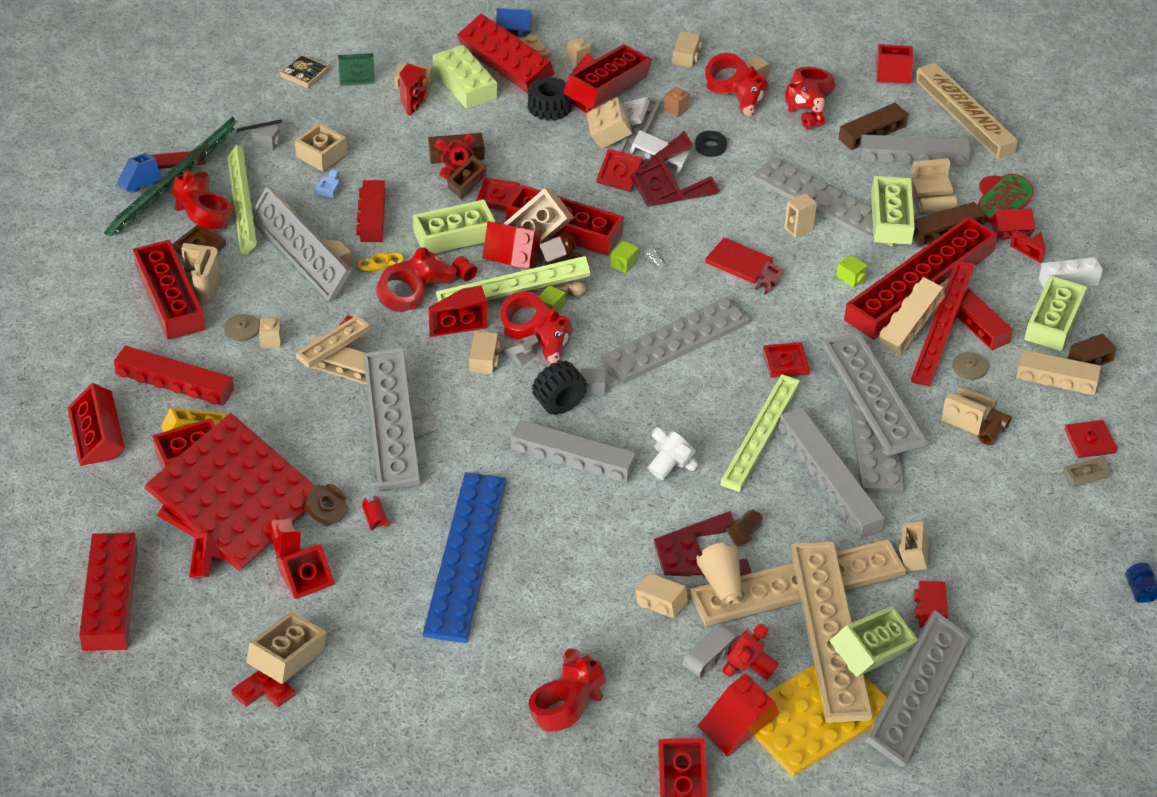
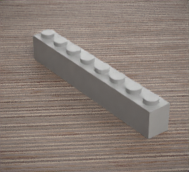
M799 408L781 414L780 424L778 425L780 433L787 437L790 447L792 449L795 448L801 462H805L810 474L817 478L820 488L827 492L831 503L838 507L841 517L843 519L846 518L849 522L852 532L857 533L860 539L882 532L885 521L884 516L805 410Z

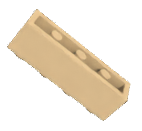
M924 277L920 282L916 283L911 295L904 299L902 307L892 315L887 327L881 330L879 336L881 344L902 355L945 298L943 287Z
M313 337L309 344H311L319 338ZM343 347L311 367L366 384L363 353L365 352Z
M1022 350L1016 379L1095 395L1101 366Z

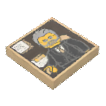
M301 54L280 71V76L309 89L329 71V66Z

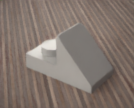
M535 334L516 340L503 349L501 353L519 365L524 366L536 357L532 350L534 349L533 345L539 340Z

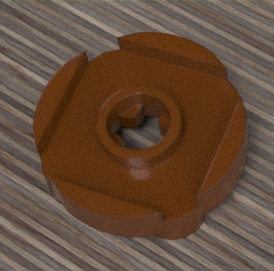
M318 484L307 494L304 509L317 522L322 523L324 526H330L339 522L344 517L348 505L346 506V496L341 489L332 484H327L326 486ZM322 501H323V502L328 501V502L330 503V504H329V507H330V508L325 507V506L323 505Z

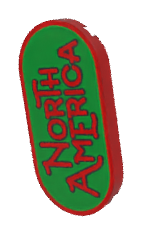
M1006 174L980 198L977 205L986 214L985 221L992 224L991 217L997 210L1023 209L1031 200L1034 189L1025 177L1018 174Z

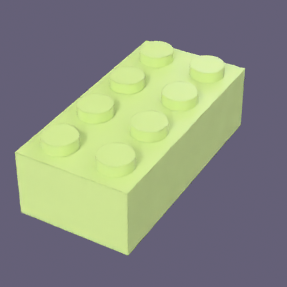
M464 45L433 55V71L466 109L497 98V82Z
M874 176L871 190L874 242L912 244L915 226L911 178Z
M485 200L415 214L413 215V232L420 247H425L432 253H439L484 243L487 221L495 222Z
M1050 275L1029 320L1025 340L1062 352L1084 303L1087 286Z
M893 606L845 626L830 640L836 652L841 655L847 663L849 670L856 677L902 656L918 641Z

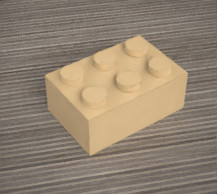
M544 188L504 224L542 230L540 244H542L574 219V216L552 188Z
M291 611L250 641L246 663L283 684L323 653L327 632Z

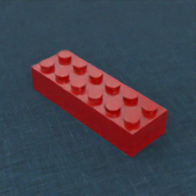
M482 13L457 34L460 44L464 45L472 55L527 94L529 85L534 80L546 77L551 78L555 74L549 59Z
M622 44L569 74L564 94L584 104L585 107L594 109L646 78L652 59Z
M521 185L506 206V221L540 193L541 190ZM558 196L574 216V219L551 238H556L569 232L575 238L576 246L609 256L623 234L624 216Z
M170 239L133 248L135 267L167 340L205 330L203 311Z
M92 533L79 632L82 651L127 650L138 554L136 533Z

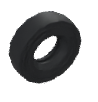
M704 131L697 135L695 148L704 156L716 157L725 152L727 140L723 134L717 131ZM707 141L716 142L718 145L708 146L704 143Z

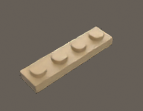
M356 315L296 352V359L307 368H311L368 333L370 325Z

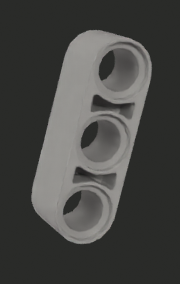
M719 624L687 653L682 666L699 678H703L704 673L707 674L718 664V660L721 661L726 656L729 649L740 636L723 624Z

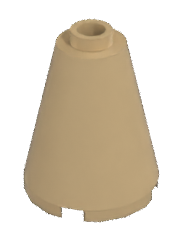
M718 543L702 550L703 555L700 558L697 555L696 561L723 604L732 606L737 604L742 598L739 550L734 543H731L732 546Z

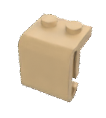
M949 158L913 161L910 177L912 196L919 213L940 212L957 207L956 195H950L953 194V187L948 178Z
M183 243L182 256L186 276H192L194 293L199 304L208 305L212 302L221 280L217 249L210 246Z
M959 386L957 389L958 394L948 393L946 396L941 421L978 436L986 423L989 412L992 408H996L997 400Z

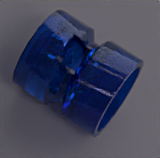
M1137 563L1129 567L1125 572V578L1136 602L1147 603L1156 600L1157 579L1152 566L1148 563Z

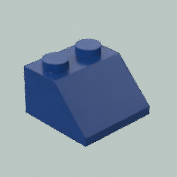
M497 8L496 23L508 32H516V35L530 33L531 10Z

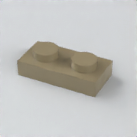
M1101 457L1065 466L1063 470L1072 487L1107 478L1111 472Z

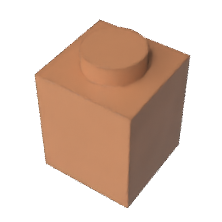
M675 86L665 94L664 110L679 117L689 109L690 93Z

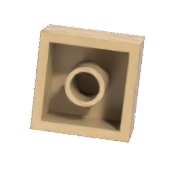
M618 97L586 113L590 135L600 149L632 134L628 111Z
M319 122L295 139L296 157L323 172L347 155L346 137Z

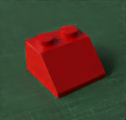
M314 543L275 558L280 574L294 599L335 585L322 544Z

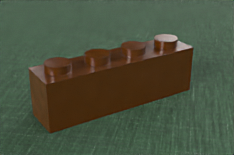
M892 103L840 126L838 139L850 150L860 147L861 135L886 136L907 127L909 113L897 103Z
M971 202L914 219L915 228L912 239L919 247L929 245L968 216L984 225L986 214L975 202Z

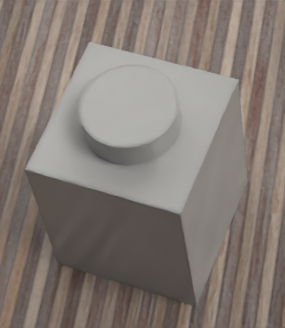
M268 125L255 128L252 132L253 146L273 151L277 145H280L282 140L279 127Z
M581 368V374L586 379L588 385L586 388L587 392L583 396H604L605 369Z

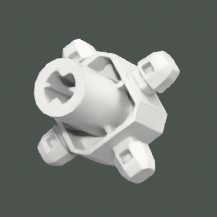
M658 427L652 431V437L657 441L654 448L659 452L647 467L653 475L664 480L674 466L685 467L691 471L697 468L698 462L692 457L696 452L695 449L679 434L672 431H664Z

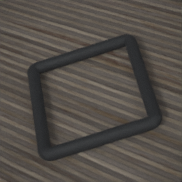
M279 119L265 123L237 128L236 131L240 132L244 130L281 123L282 120Z

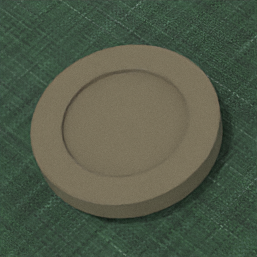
M246 314L235 315L224 324L226 336L235 341H247L254 338L260 328L258 320Z
M966 352L957 355L953 359L952 368L958 376L968 380H976L986 375L988 363L982 356Z

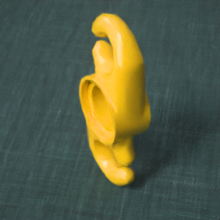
M397 252L376 253L372 258L365 259V262L369 265L363 266L364 261L361 259L358 261L357 267L360 271L364 272L385 270L389 266L396 264L392 259L398 258L397 263H401L404 261V257ZM379 260L385 261L384 263H381V264L376 263V261H379Z

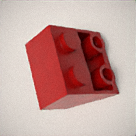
M878 44L876 81L911 84L913 46Z
M407 63L399 73L400 101L407 115L411 116L414 111L419 109L420 104L428 98V77L426 69Z

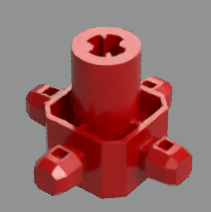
M467 134L462 139L463 143L459 140L450 141L447 145V142L440 138L435 142V147L440 151L443 150L440 158L441 162L446 166L445 168L442 167L439 175L444 179H447L452 174L451 171L455 172L474 155L473 150L469 148L475 141V137L471 134ZM455 152L461 153V160L456 161L454 159L456 157L454 156Z
M763 623L758 624L753 629L754 633L747 628L727 652L726 659L730 662H726L722 672L731 677L738 671L737 667L743 672L750 667L764 680H767L780 664L763 650L765 642L761 638L764 639L769 628Z

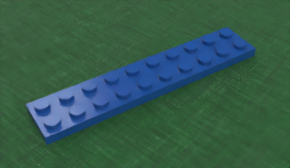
M465 472L425 622L423 637L467 643L506 484L505 477Z

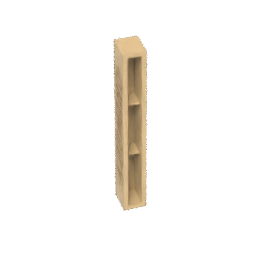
M935 62L918 68L916 82L997 159L1016 153L1018 143L1016 137L988 113Z

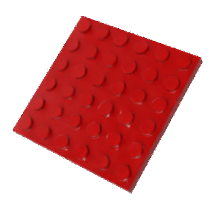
M230 412L148 481L144 488L197 535L211 534L225 560L240 572L273 542L268 525L271 520L291 518L293 524L306 512L304 509L306 496L315 485Z

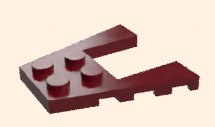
M685 131L669 142L662 150L658 151L649 161L647 160L631 173L630 178L647 207L720 193L712 176L680 190L664 161L693 148V144Z
M731 511L655 538L654 546L663 575L687 577L703 575L705 577L696 561L697 555H699V558L702 556L697 537L727 533L725 527L734 521ZM747 558L739 559L741 576L751 574L752 571Z

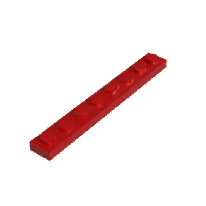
M956 260L944 291L945 298L938 306L911 376V383L931 387L973 276L975 264Z

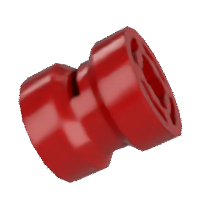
M822 111L805 112L801 114V122L806 130H810L814 126H823L825 124V117Z
M464 256L456 258L451 265L456 267L457 275H460V278L465 282L475 278L478 272V268L473 263H469V260Z

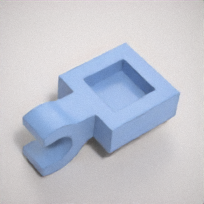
M331 169L327 178H321L316 187V194L334 198L340 186L339 177H337L338 170Z

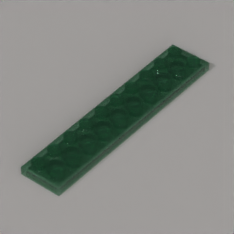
M232 116L117 215L103 233L109 237L113 233L118 235L125 228L124 226L132 223L137 218L136 216L138 214L141 215L150 204L155 203L162 193L165 194L172 187L177 176H183L186 171H191L196 164H199L206 158L207 154L210 155L219 144L221 145L225 142L228 136L235 130L233 126L238 121Z

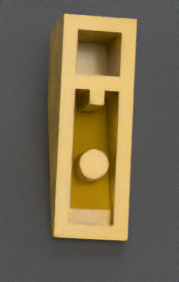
M170 407L161 427L165 432L212 418L216 425L226 417V414Z

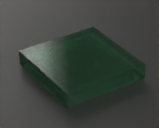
M373 53L338 55L340 86L375 84Z

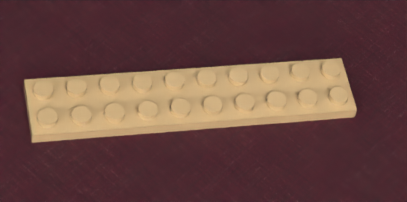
M888 539L836 552L844 591L905 576L906 570ZM793 563L741 576L742 598L737 604L732 606L723 604L710 584L691 588L689 594L705 627L801 602Z
M834 542L791 544L790 550L826 723L871 720L872 712L863 674L856 677L830 642L845 626L852 623Z

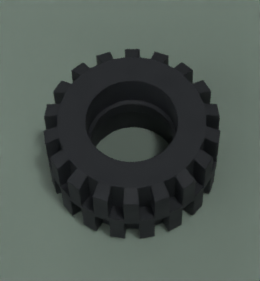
M557 77L534 80L528 88V109L530 114L533 113L535 118L538 116L540 120L544 118L546 121H550V119L555 121L557 118L562 119L564 116H567L571 111L572 99L564 94L566 82L563 79H557Z
M558 361L545 367L538 374L532 385V393L546 412L558 415L559 413L563 414L568 410L570 411L573 407L577 406L584 398L583 395L586 394L588 385L586 379L571 362Z

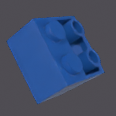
M147 153L129 158L118 179V185L127 192L133 193L139 191L142 186L157 184V181L161 180L162 177L156 159Z

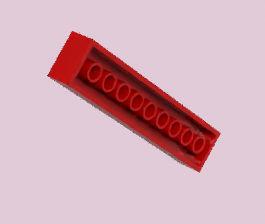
M968 216L846 303L844 321L874 340L880 335L881 330L887 327L892 315L899 311L904 299L911 295L915 284L920 282L923 277L940 285L950 278L956 260L975 265L995 251L998 234Z

